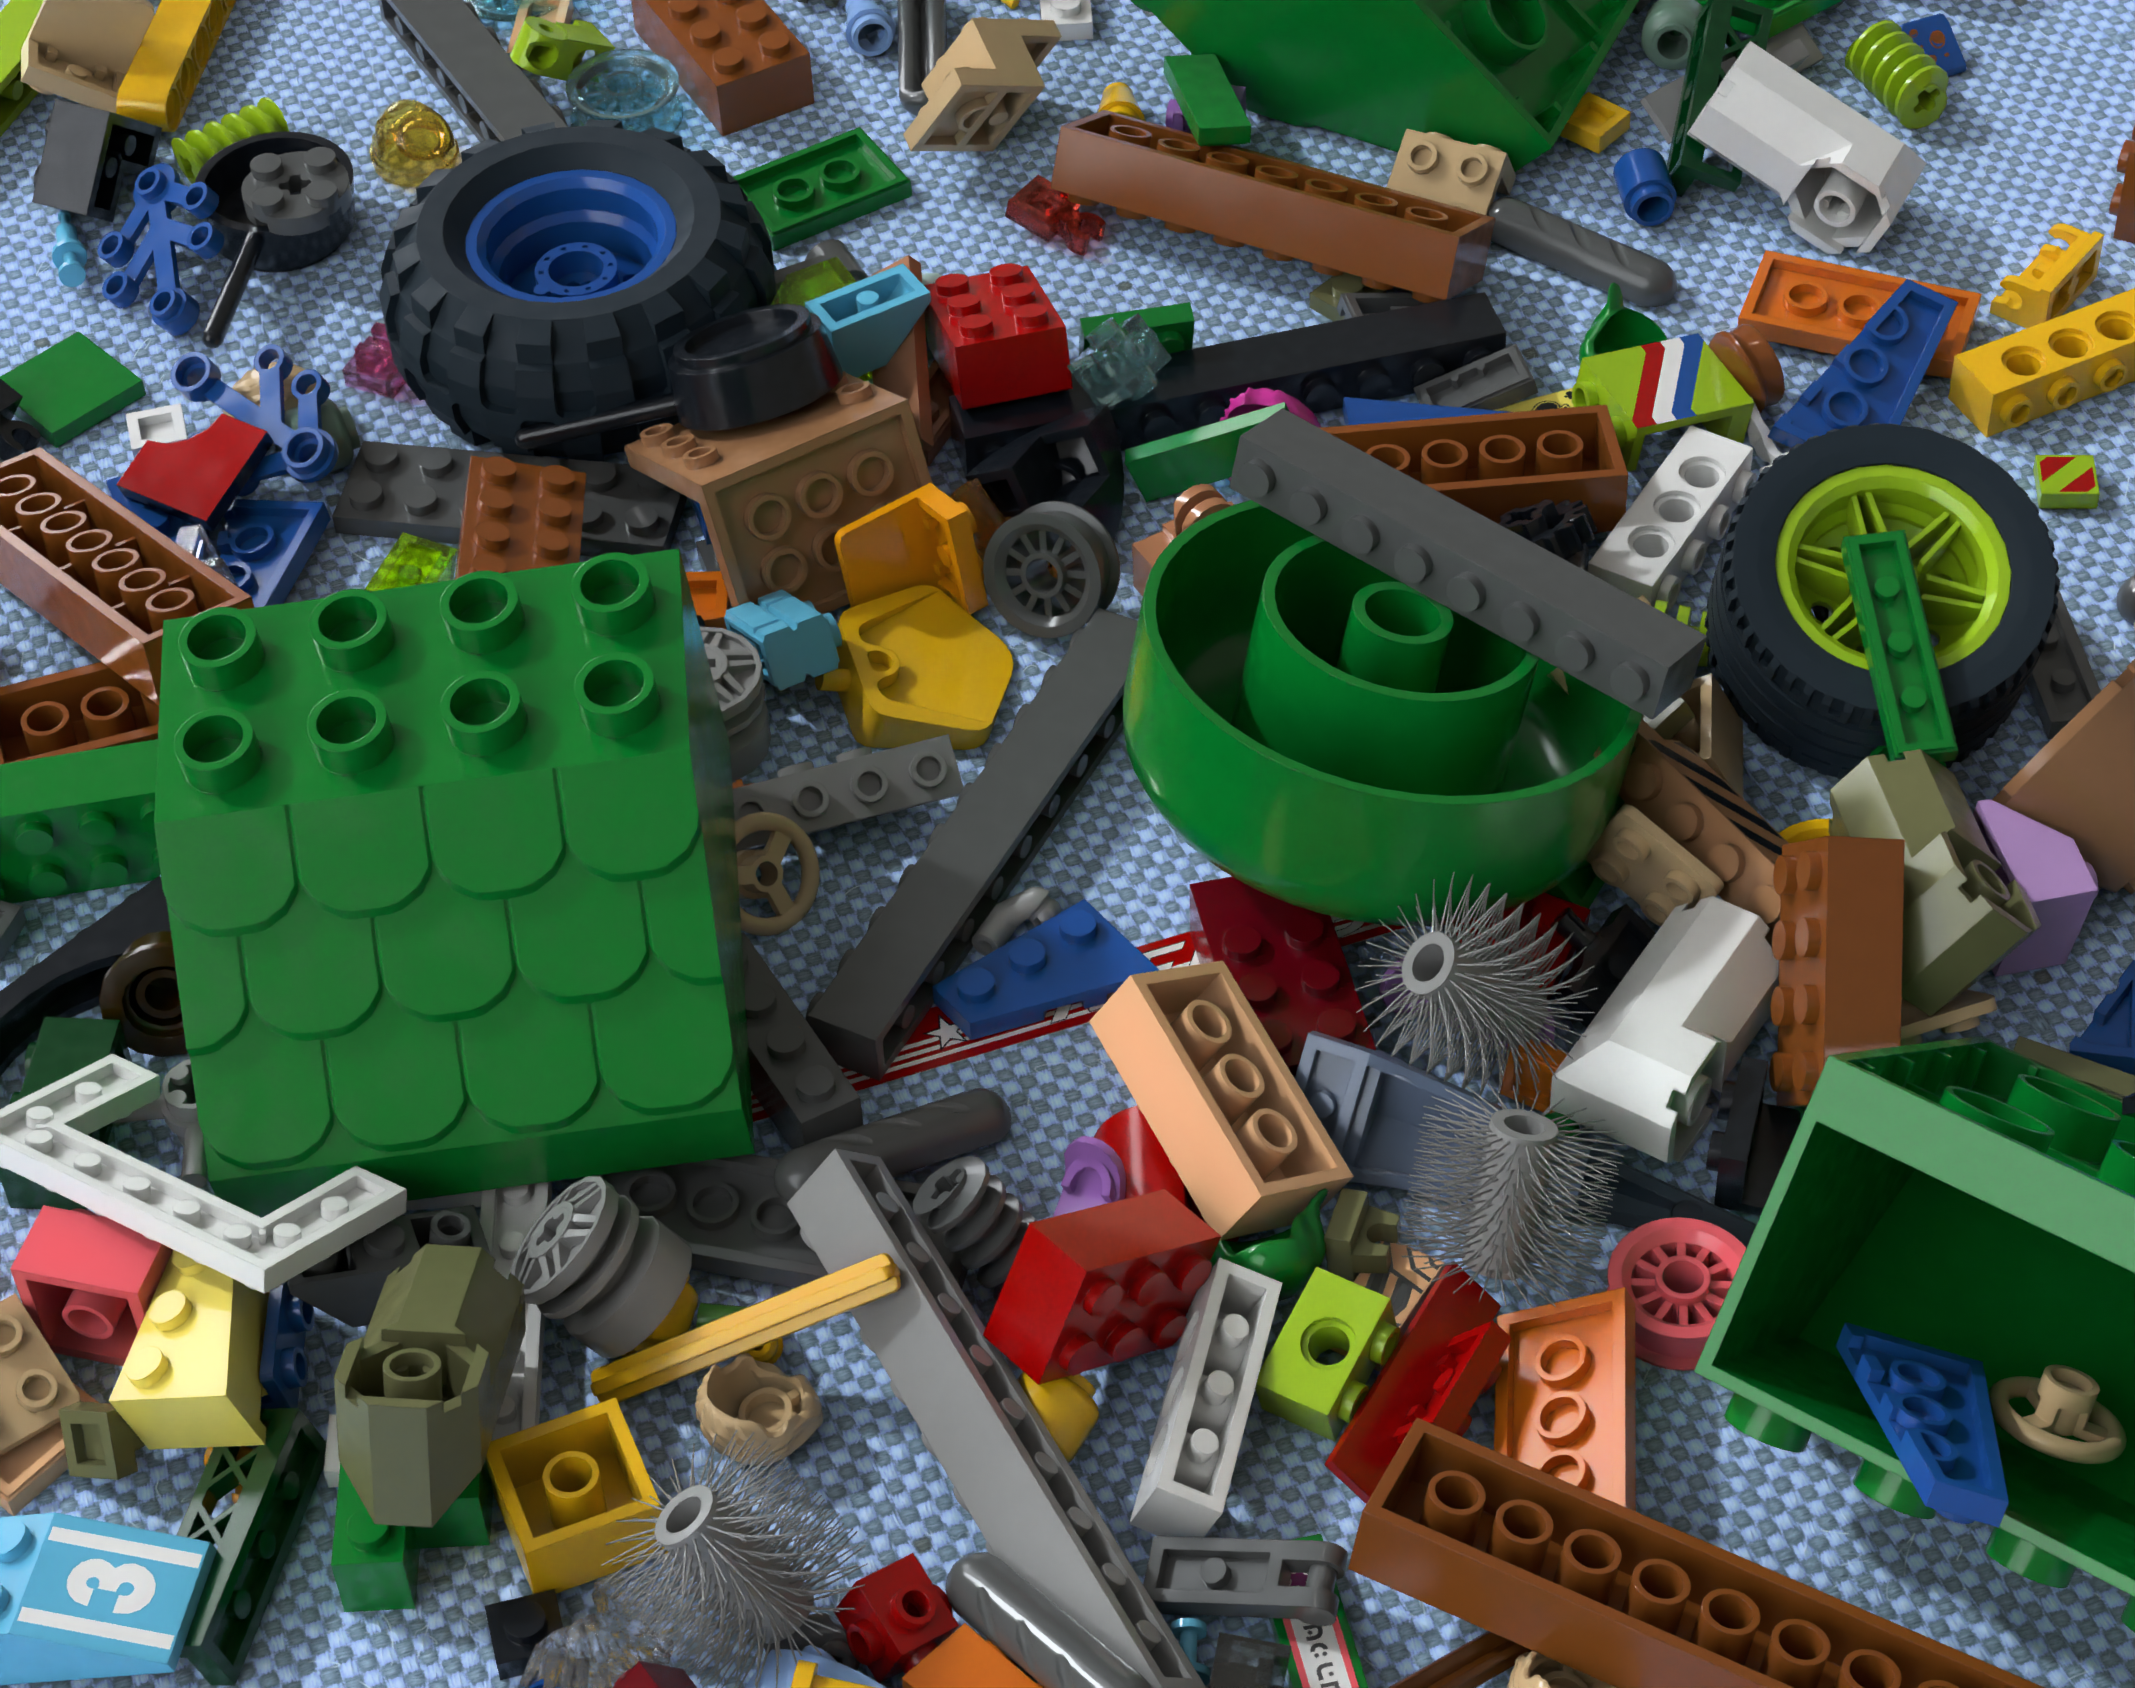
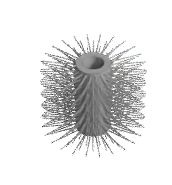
M1453 872L1439 927L1435 906V879H1433L1432 922H1430L1432 932H1427L1418 897L1415 894L1418 905L1416 909L1421 923L1417 917L1416 919L1424 935L1412 924L1421 935V937H1417L1399 906L1398 908L1411 931L1399 917L1397 918L1415 942L1413 943L1399 930L1395 929L1412 945L1378 919L1410 948L1408 950L1388 938L1380 936L1407 951L1406 954L1366 941L1368 944L1404 956L1405 958L1383 951L1404 961L1394 962L1370 958L1394 964L1358 965V967H1387V969L1402 971V974L1375 975L1393 977L1367 981L1364 983H1375L1354 990L1391 979L1403 978L1401 984H1392L1398 986L1391 990L1381 991V993H1387L1372 998V1000H1376L1363 1005L1365 1007L1356 1012L1358 1013L1386 996L1403 991L1363 1032L1385 1015L1402 1007L1375 1047L1390 1033L1405 1024L1391 1057L1414 1038L1409 1066L1430 1048L1426 1075L1448 1056L1443 1082L1445 1080L1448 1081L1465 1064L1463 1089L1466 1088L1464 1085L1469 1084L1482 1065L1480 1096L1497 1060L1499 1064L1498 1096L1500 1095L1510 1048L1515 1066L1516 1096L1517 1094L1519 1095L1518 1080L1520 1085L1521 1082L1518 1067L1521 1074L1522 1070L1518 1062V1055L1522 1061L1523 1058L1518 1051V1045H1521L1527 1054L1536 1093H1538L1534 1074L1538 1083L1539 1080L1530 1056L1539 1070L1540 1068L1526 1042L1530 1044L1539 1056L1542 1055L1557 1079L1539 1046L1556 1065L1557 1063L1540 1044V1040L1536 1035L1557 1051L1556 1048L1538 1034V1032L1574 1060L1540 1029L1543 1028L1568 1043H1572L1547 1029L1543 1024L1545 1023L1583 1037L1587 1036L1552 1024L1550 1022L1570 1028L1546 1017L1553 1019L1550 1016L1583 1021V1019L1556 1014L1595 1013L1566 1011L1548 1007V1004H1578V1002L1557 1001L1586 997L1588 995H1576L1597 988L1555 1000H1547L1546 997L1549 994H1561L1552 992L1560 988L1572 987V985H1564L1580 980L1581 978H1575L1588 973V970L1594 967L1593 965L1565 982L1545 988L1583 952L1586 946L1569 961L1547 972L1573 933L1561 945L1544 956L1558 922L1535 941L1541 912L1520 931V920L1525 903H1522L1511 915L1503 920L1508 893L1504 894L1486 912L1491 883H1488L1469 910V896L1474 874H1472L1453 916L1452 886L1455 874ZM1462 901H1463L1461 910H1460V912H1459V915H1458V918H1457V921H1456V924H1455V927H1454L1453 921H1454V919H1455V917H1456V914H1457V912H1458V910H1459V907H1460V905H1461V903H1462ZM1478 902L1477 906L1475 907L1474 911L1472 912V914H1471V916H1470V918H1469L1470 912L1472 911V909L1474 908V906H1475L1476 903ZM1448 905L1445 933H1442L1443 923ZM1463 907H1464V911H1463L1461 923H1460L1459 926L1457 927L1458 922H1459V919H1460V916H1461V913H1462V910H1463ZM1478 908L1477 913H1476V915H1475V917H1474V919H1473V921H1472V924H1471V926H1470V925H1469V922H1470L1471 918L1473 917V915H1474L1476 909ZM1479 911H1480L1478 920L1475 922V920H1476V918H1477V915H1478V913H1479ZM1493 915L1491 921L1489 922V924H1488V926H1487V928H1486L1487 922L1489 921V919H1490L1491 916ZM1495 918L1492 927H1491L1490 929H1488V928L1490 927V925H1491L1493 919ZM1510 925L1509 929L1507 930L1506 934L1504 935V937H1503V939H1502V935L1504 934V932L1506 931V929H1507L1508 926ZM1511 927H1512V930H1511V932H1510L1508 938L1505 939L1506 936H1507V934L1509 933ZM1526 936L1525 940L1523 941L1522 945H1521L1520 948H1519L1520 943L1522 942V940H1523L1524 937ZM1528 936H1529V939H1528V941H1527L1525 947L1522 949L1523 945L1525 944V942H1526V940H1527V938H1528ZM1543 945V947H1542V949L1540 950L1539 954L1537 955L1535 961L1531 962V961L1533 960V958L1535 957V955L1537 954V952L1539 951V949L1541 948V946ZM1543 949H1544V952H1543L1541 958L1538 959L1539 956H1540V954L1542 953V951H1543ZM1552 960V962L1547 967L1545 972L1542 975L1538 976L1542 972V970L1547 966V964ZM1545 963V965L1537 973L1538 968ZM1388 967H1402V969H1395V968H1388ZM1551 978V979L1544 985V982H1545L1547 979ZM1408 990L1411 991L1402 1000L1398 1001ZM1411 1003L1409 1007L1404 1011V1013L1399 1017V1019L1394 1023V1021L1397 1019V1017L1402 1012L1404 1007L1407 1004ZM1412 1007L1411 1011L1400 1021V1019ZM1548 1009L1561 1010V1011H1548ZM1419 1016V1018L1417 1019V1021L1414 1023V1025L1412 1026V1028L1410 1029V1031H1409L1408 1034L1406 1035V1033H1407V1031L1409 1030V1028H1410L1411 1024L1413 1023L1414 1019ZM1411 1020V1022H1410V1024L1408 1025V1027H1407V1029H1406L1404 1035L1402 1036V1034H1403V1032H1404V1030H1405V1028H1406V1025H1407L1408 1021ZM1427 1029H1429L1428 1032H1427V1034L1425 1035V1037H1424L1422 1043L1420 1044V1042H1421V1040H1422V1038H1423V1036H1424L1425 1031H1426ZM1430 1033L1429 1038H1428V1039L1426 1040V1042L1424 1043L1425 1039L1427 1038L1428 1034ZM1446 1038L1441 1049L1439 1050L1443 1039ZM1531 1039L1533 1040L1534 1044L1536 1045V1047H1537V1049L1539 1050V1052L1541 1053V1055H1540V1054L1538 1053V1051L1533 1047V1045L1529 1042ZM1506 1044H1509L1508 1050H1507V1055H1506V1060L1504 1061V1055H1505V1052H1506V1049H1505V1048H1506ZM1463 1047V1049H1462V1051L1460 1052V1054H1459L1457 1060L1455 1061V1059H1456V1057H1457V1055H1458V1053H1459V1051H1460V1048ZM1493 1050L1492 1057L1487 1069L1490 1053ZM1480 1051H1481V1056H1480L1479 1060L1477 1061V1063H1476L1474 1069L1472 1070V1068H1473V1066H1474V1064H1475V1062H1476V1060H1477V1058H1478V1055H1479V1053H1480ZM1497 1051L1496 1059H1495V1061H1494V1063H1493V1066H1492V1068H1491V1070H1490V1072H1489V1069H1490L1491 1063H1492V1061H1493L1495 1052ZM1477 1053V1055H1476V1057H1475V1059H1474V1061H1473V1064H1472V1066H1471L1473 1057H1474V1055Z
M1488 1083V1086L1502 1106L1503 1110H1498L1467 1085H1464L1496 1111L1493 1114L1474 1096L1473 1098L1482 1107L1445 1089L1481 1109L1487 1116L1469 1110L1454 1099L1452 1100L1460 1106L1431 1096L1468 1111L1478 1118L1469 1117L1461 1110L1459 1111L1464 1115L1453 1113L1438 1105L1435 1106L1443 1110L1423 1106L1456 1115L1468 1121V1123L1453 1121L1442 1114L1440 1115L1448 1120L1426 1113L1424 1115L1433 1118L1422 1117L1423 1119L1449 1122L1464 1129H1455L1450 1125L1448 1126L1452 1129H1447L1428 1121L1426 1123L1434 1126L1419 1124L1436 1128L1427 1129V1131L1437 1134L1418 1131L1419 1133L1431 1135L1421 1137L1436 1138L1435 1140L1443 1145L1420 1138L1419 1140L1431 1144L1418 1142L1417 1144L1443 1148L1428 1149L1421 1146V1148L1431 1152L1414 1149L1415 1151L1434 1154L1422 1155L1432 1160L1413 1157L1429 1161H1416V1163L1430 1164L1435 1168L1431 1169L1414 1163V1165L1425 1169H1412L1436 1173L1423 1174L1416 1171V1173L1426 1177L1409 1174V1176L1428 1179L1417 1180V1182H1424L1430 1186L1410 1181L1408 1183L1423 1186L1411 1188L1425 1189L1430 1193L1426 1194L1409 1188L1411 1191L1424 1195L1406 1194L1430 1197L1431 1199H1418L1413 1196L1411 1197L1422 1202L1404 1199V1201L1428 1206H1418L1416 1204L1412 1206L1419 1207L1425 1211L1403 1206L1407 1209L1419 1211L1406 1213L1421 1214L1426 1218L1422 1219L1404 1213V1215L1419 1220L1401 1219L1431 1224L1417 1225L1406 1221L1417 1227L1401 1224L1399 1226L1423 1230L1407 1232H1432L1437 1234V1236L1426 1238L1398 1231L1399 1233L1414 1236L1401 1238L1433 1242L1418 1245L1396 1244L1427 1248L1409 1251L1441 1250L1448 1252L1435 1256L1402 1257L1440 1258L1425 1262L1424 1264L1448 1258H1462L1463 1261L1413 1270L1461 1264L1443 1277L1431 1281V1283L1467 1269L1476 1272L1453 1293L1457 1292L1469 1281L1468 1285H1470L1478 1274L1486 1276L1487 1279L1479 1302L1489 1278L1495 1279V1292L1497 1279H1500L1505 1307H1507L1502 1280H1511L1533 1309L1517 1283L1516 1279L1521 1278L1556 1307L1554 1303L1523 1278L1525 1275L1546 1295L1548 1294L1538 1285V1282L1572 1299L1534 1277L1532 1272L1548 1278L1566 1291L1568 1290L1557 1282L1589 1293L1562 1282L1552 1272L1566 1276L1583 1285L1586 1284L1574 1278L1596 1283V1281L1581 1278V1275L1569 1268L1596 1276V1274L1581 1270L1596 1271V1269H1591L1595 1267L1583 1262L1600 1263L1577 1258L1591 1260L1590 1256H1584L1580 1253L1601 1258V1256L1582 1251H1602L1601 1249L1586 1245L1602 1246V1244L1581 1242L1579 1239H1589L1600 1243L1589 1237L1605 1238L1582 1233L1597 1235L1596 1232L1586 1228L1605 1233L1607 1231L1588 1227L1602 1226L1592 1225L1583 1219L1607 1226V1224L1592 1220L1608 1221L1607 1219L1586 1217V1215L1596 1214L1606 1218L1595 1212L1610 1215L1611 1213L1588 1208L1603 1209L1592 1203L1611 1208L1613 1206L1598 1203L1608 1201L1598 1200L1589 1194L1612 1201L1613 1199L1601 1195L1613 1196V1194L1586 1190H1596L1599 1188L1611 1193V1191L1601 1187L1617 1189L1594 1183L1608 1184L1601 1179L1619 1182L1604 1178L1614 1176L1603 1175V1173L1596 1170L1599 1169L1619 1175L1618 1173L1608 1171H1619V1169L1593 1165L1606 1163L1617 1167L1608 1162L1622 1163L1601 1159L1612 1157L1590 1156L1585 1154L1589 1151L1580 1152L1575 1149L1596 1150L1621 1157L1624 1156L1608 1152H1619L1618 1150L1592 1148L1600 1146L1599 1144L1585 1146L1573 1142L1592 1141L1624 1145L1599 1141L1610 1138L1585 1139L1575 1137L1582 1133L1618 1132L1581 1131L1593 1128L1594 1126L1573 1131L1558 1130L1559 1127L1605 1121V1119L1559 1125L1573 1117L1574 1115L1572 1114L1587 1108L1550 1120L1545 1115L1565 1098L1550 1108L1549 1106L1540 1115L1532 1112L1540 1090L1537 1093L1531 1110H1524V1100L1521 1110L1513 1085L1517 1109H1508ZM1570 1116L1557 1124L1554 1123V1121ZM1476 1121L1487 1123L1489 1125L1478 1124ZM1435 1131H1449L1465 1138H1459L1456 1135L1454 1136L1457 1138H1448ZM1579 1133L1573 1136H1565V1134ZM1437 1139H1446L1450 1141L1441 1142ZM1454 1142L1461 1146L1450 1147L1444 1143ZM1567 1143V1144H1571V1145H1575V1146H1579V1147L1565 1146V1145H1562V1144ZM1440 1149H1441V1150H1443L1444 1152H1446L1448 1155H1444V1154L1438 1153V1152L1433 1151V1150H1440ZM1444 1149H1449V1150L1455 1151V1152H1457V1153H1459V1154H1457V1155H1451L1450 1153H1448V1152L1445 1151ZM1555 1152L1562 1153L1566 1156L1556 1154ZM1432 1157H1446L1449 1160L1443 1163ZM1576 1158H1591L1604 1163L1587 1164ZM1432 1164H1438V1165H1444V1166H1443V1167H1436V1166H1434V1165H1432ZM1575 1166L1589 1167L1592 1170L1582 1171L1575 1168ZM1449 1167L1458 1172H1445L1440 1168ZM1588 1171H1596V1172H1598V1173H1600V1174H1602V1175H1599V1174H1589V1173H1586V1172H1588ZM1428 1175H1438L1444 1180H1439ZM1440 1175H1447L1454 1179L1447 1180ZM1580 1175H1588L1602 1182H1586L1583 1176ZM1427 1182H1441L1445 1186L1438 1188ZM1571 1183H1580L1588 1189L1577 1188L1571 1185ZM1584 1184H1589L1597 1188H1589ZM1428 1189H1430V1190H1439L1440 1192H1434V1193H1433V1192L1429 1191ZM1570 1191L1582 1192L1585 1195L1575 1196ZM1438 1193H1447V1194H1449V1195H1451V1196H1453V1197H1446V1198H1445V1197H1440V1196L1437 1195V1194H1438ZM1582 1196H1590L1591 1198H1593V1199H1595V1200H1592V1199H1583V1198H1579V1197H1582ZM1427 1200H1433V1201H1435L1436 1203H1438L1440 1206L1431 1204V1203L1426 1202V1201H1427ZM1436 1200L1445 1201L1449 1203V1205H1442ZM1574 1200H1581L1595 1207L1577 1206L1579 1205L1576 1203L1578 1201ZM1423 1207H1437L1440 1211L1434 1213ZM1565 1208H1573L1580 1212V1214L1571 1213L1565 1210ZM1578 1209H1582L1590 1213H1582ZM1425 1215H1434V1216H1437V1217H1431V1218H1429V1217H1427V1216H1425ZM1563 1216L1576 1217L1578 1220L1569 1221ZM1442 1218L1448 1222L1440 1223L1432 1219ZM1575 1221H1583V1222H1585V1223H1587V1224H1577V1223H1573V1222H1575ZM1437 1225L1445 1228V1230L1434 1231L1422 1226ZM1575 1225L1586 1231H1573L1570 1227ZM1558 1233H1567L1573 1238L1568 1239ZM1572 1234H1576L1584 1238H1576ZM1440 1236L1447 1238V1239H1432V1238H1436V1237H1440ZM1557 1241H1566L1571 1244L1561 1245L1557 1243ZM1446 1242H1456V1243H1459V1244H1458V1245H1454V1244H1450V1243H1446ZM1441 1243L1451 1247L1435 1248L1419 1245ZM1578 1244L1597 1250H1585L1584 1248L1578 1246ZM1575 1245L1581 1249L1567 1248V1246ZM1551 1249H1558V1250H1559L1560 1252H1562L1563 1254H1560V1253H1558V1252H1555V1251H1553V1250H1551ZM1562 1250H1569L1580 1256H1567ZM1451 1252L1459 1253L1455 1255H1445ZM1552 1258H1561L1570 1265L1559 1263ZM1564 1258L1576 1261L1591 1268L1574 1266ZM1530 1263H1537V1264L1541 1265L1542 1267L1536 1266V1265H1532V1264H1530ZM1464 1265L1467 1266V1267H1465V1268H1463V1269H1461V1270H1458V1271H1456V1272H1453V1271L1457 1270L1458 1268H1460V1267H1462V1266H1464ZM1550 1265L1562 1266L1580 1277L1559 1272ZM1538 1269H1542V1270H1546V1271L1550 1272V1273H1551L1554 1277H1556L1557 1279H1555V1278H1553V1277H1550V1276H1548V1275H1545L1543 1272H1541V1271L1538 1270Z
M737 1430L713 1470L715 1451L713 1445L717 1436L715 1434L698 1485H695L694 1477L695 1443H693L689 1488L682 1491L673 1458H671L678 1484L677 1488L672 1477L669 1476L678 1492L674 1498L667 1494L650 1476L670 1502L664 1505L652 1496L649 1497L665 1508L663 1509L631 1498L662 1512L658 1518L650 1516L654 1519L632 1518L634 1520H616V1522L656 1523L655 1528L606 1543L608 1545L618 1541L646 1540L601 1566L651 1540H657V1542L647 1549L612 1563L614 1565L638 1555L634 1559L625 1561V1563H629L603 1582L602 1585L637 1559H646L610 1584L612 1585L636 1570L628 1579L620 1583L622 1585L609 1599L630 1579L645 1572L640 1578L631 1581V1583H634L614 1601L640 1581L633 1592L621 1601V1603L625 1601L621 1606L623 1608L630 1597L647 1584L637 1597L629 1601V1603H632L624 1613L641 1595L647 1592L646 1596L638 1601L642 1602L628 1615L629 1617L639 1606L638 1611H640L644 1602L652 1596L647 1606L633 1618L635 1619L639 1615L640 1621L645 1618L640 1625L642 1626L649 1615L664 1604L657 1614L647 1619L648 1621L652 1620L643 1631L657 1616V1620L662 1619L647 1635L658 1624L657 1629H659L664 1618L672 1613L671 1616H668L669 1619L666 1624L652 1637L659 1631L661 1632L658 1638L665 1634L659 1642L661 1644L665 1637L671 1636L662 1649L674 1636L678 1638L665 1652L667 1653L678 1642L677 1648L671 1653L672 1655L679 1648L677 1656L684 1652L678 1662L684 1655L686 1656L691 1653L681 1664V1667L693 1653L694 1655L696 1654V1657L684 1670L697 1659L695 1666L689 1671L690 1673L698 1665L699 1667L695 1673L703 1669L697 1680L707 1666L716 1659V1664L699 1683L701 1684L716 1667L715 1674L703 1688L717 1675L714 1680L715 1683L722 1669L731 1661L715 1687L717 1688L738 1656L736 1668L721 1687L723 1688L737 1670L734 1679L736 1680L740 1665L745 1660L734 1686L736 1688L749 1655L757 1642L758 1650L738 1688L743 1684L757 1656L755 1685L756 1688L758 1687L772 1643H775L777 1660V1688L779 1654L782 1656L780 1641L788 1638L797 1666L791 1640L800 1656L802 1654L792 1637L795 1631L822 1655L799 1627L805 1624L820 1635L823 1634L804 1622L805 1620L841 1633L807 1617L810 1611L823 1615L814 1610L840 1612L837 1610L855 1609L821 1608L813 1606V1602L865 1586L864 1584L853 1588L821 1590L866 1566L868 1563L815 1590H812L811 1587L820 1581L858 1566L857 1564L849 1568L845 1566L836 1569L866 1545L862 1546L834 1568L822 1570L859 1546V1544L830 1561L838 1552L850 1546L844 1547L858 1531L841 1547L832 1549L853 1530L852 1528L828 1549L827 1547L831 1541L848 1528L846 1527L839 1532L844 1525L843 1522L841 1526L833 1530L843 1517H841L833 1528L826 1529L840 1513L825 1526L826 1519L835 1510L825 1519L824 1517L830 1509L824 1513L822 1511L827 1505L816 1511L825 1499L815 1510L814 1508L809 1510L822 1495L808 1507V1501L817 1492L808 1500L807 1498L812 1490L806 1494L805 1492L809 1487L799 1492L807 1481L790 1498V1494L796 1490L790 1491L804 1477L790 1489V1483L799 1474L791 1481H789L792 1477L790 1475L794 1472L786 1476L791 1469L787 1473L785 1471L781 1474L789 1464L787 1463L778 1475L772 1479V1475L777 1473V1471H774L786 1459L774 1469L772 1466L768 1475L761 1479L765 1471L781 1455L773 1462L774 1458H772L767 1467L755 1476L761 1466L775 1455L774 1453L770 1456L773 1452L772 1450L761 1464L750 1471L771 1445L756 1460L753 1458L750 1467L743 1474L750 1458L767 1440L756 1451L754 1448L750 1457L741 1464L755 1442L754 1439L732 1472L733 1465L731 1467V1464L753 1436L754 1432L736 1455L735 1452L733 1453L731 1462L726 1467L735 1446V1440L719 1477L712 1485V1477ZM713 1449L706 1485H701ZM745 1464L738 1479L731 1485V1478ZM727 1471L724 1482L717 1488L721 1477ZM786 1473L780 1482L768 1490L778 1477ZM750 1474L749 1480L744 1486L747 1476ZM771 1476L770 1481L766 1483L768 1477ZM757 1477H759L757 1482L751 1484ZM789 1477L785 1485L772 1496L781 1482ZM744 1479L740 1490L732 1494L737 1484ZM790 1484L788 1490L785 1493V1491H783L784 1488ZM767 1485V1487H766V1488L762 1491V1493L760 1494L762 1488ZM745 1491L743 1498L737 1501L742 1492ZM759 1491L755 1498L749 1500L752 1494ZM803 1492L796 1502L786 1508L794 1497ZM807 1495L801 1506L792 1513L791 1511L796 1504ZM808 1502L805 1509L800 1511L802 1506H804ZM759 1504L757 1510L750 1513L753 1506ZM763 1509L761 1516H757L759 1512ZM774 1510H776V1512L773 1515H768ZM820 1511V1513L813 1521H811L809 1524H805L811 1516L815 1515ZM806 1514L805 1518L800 1521L802 1516ZM794 1515L792 1520L787 1522V1520ZM824 1515L819 1524L810 1531L809 1529L814 1522ZM825 1521L822 1528L818 1529V1527ZM777 1523L774 1529L768 1531L772 1524ZM780 1528L779 1535H775V1533ZM831 1529L825 1536L818 1540L820 1534ZM837 1530L830 1540L820 1546L828 1535ZM653 1531H654V1534H655V1535H649V1536H644V1537H639V1538L628 1539V1538H632V1537L639 1536V1535L646 1534V1533L653 1532ZM812 1534L810 1538L804 1540L808 1535ZM795 1541L793 1546L786 1550L788 1544ZM806 1542L802 1550L799 1551L801 1544ZM658 1547L653 1553L644 1555L650 1549ZM811 1547L809 1552H804L805 1550ZM838 1549L836 1552L821 1559L826 1553ZM821 1552L820 1554L810 1558V1556H812L813 1554ZM805 1557L804 1559H802L800 1562L797 1563V1561H798L799 1558ZM657 1558L652 1566L637 1573L648 1561ZM816 1558L813 1563L803 1568L807 1561ZM829 1558L819 1569L810 1572L814 1565ZM663 1562L660 1569L650 1573L652 1569ZM671 1567L668 1572L663 1573L665 1570ZM844 1569V1570H842V1571H839V1572H837V1573H834V1574H832V1575L827 1576V1575L830 1574L831 1572ZM654 1573H657L655 1576L646 1578V1577L649 1576V1575H652V1574H654ZM676 1575L672 1583L668 1584L670 1577ZM823 1575L816 1581L809 1583L812 1578ZM664 1577L663 1580L655 1584L657 1578ZM649 1579L646 1583H644L642 1586H640V1584H641L644 1580ZM667 1580L666 1586L661 1588L663 1583ZM682 1580L680 1586L673 1589L674 1585ZM664 1589V1591L660 1595L656 1596L658 1592ZM834 1592V1593H831V1594H827V1595H823V1596L814 1598V1595H816V1594ZM695 1593L692 1599L688 1601L689 1595ZM677 1595H682L680 1599L674 1602ZM660 1598L652 1610L642 1617L646 1609ZM701 1598L697 1605L692 1606L694 1601ZM667 1609L666 1613L661 1616V1613ZM714 1610L710 1618L707 1619L708 1613ZM701 1612V1615L693 1619L696 1613ZM679 1615L673 1625L661 1635L665 1627ZM720 1615L718 1621L711 1623L715 1617ZM683 1621L682 1625L675 1632L667 1636L672 1628L676 1625L679 1626L680 1622ZM733 1626L729 1635L726 1636L727 1630ZM716 1628H720V1632L712 1636ZM698 1632L691 1644L681 1651L685 1643ZM739 1632L735 1641L727 1647L731 1637ZM685 1634L686 1636L688 1635L686 1640L678 1647ZM753 1639L750 1649L743 1657L747 1644ZM697 1642V1644H698L697 1647H695L694 1649H692L691 1651H689L688 1653H686V1652L688 1651V1649H689L694 1643ZM739 1642V1650L727 1661L734 1646ZM718 1643V1646L712 1650L714 1645ZM726 1643L724 1650L720 1653L721 1648ZM764 1643H767L768 1647L759 1674ZM703 1644H705L704 1648L701 1649V1650H699L700 1647H701ZM711 1647L706 1656L698 1663L702 1653ZM717 1650L710 1661L701 1667L705 1659ZM728 1653L722 1667L717 1671L721 1660Z

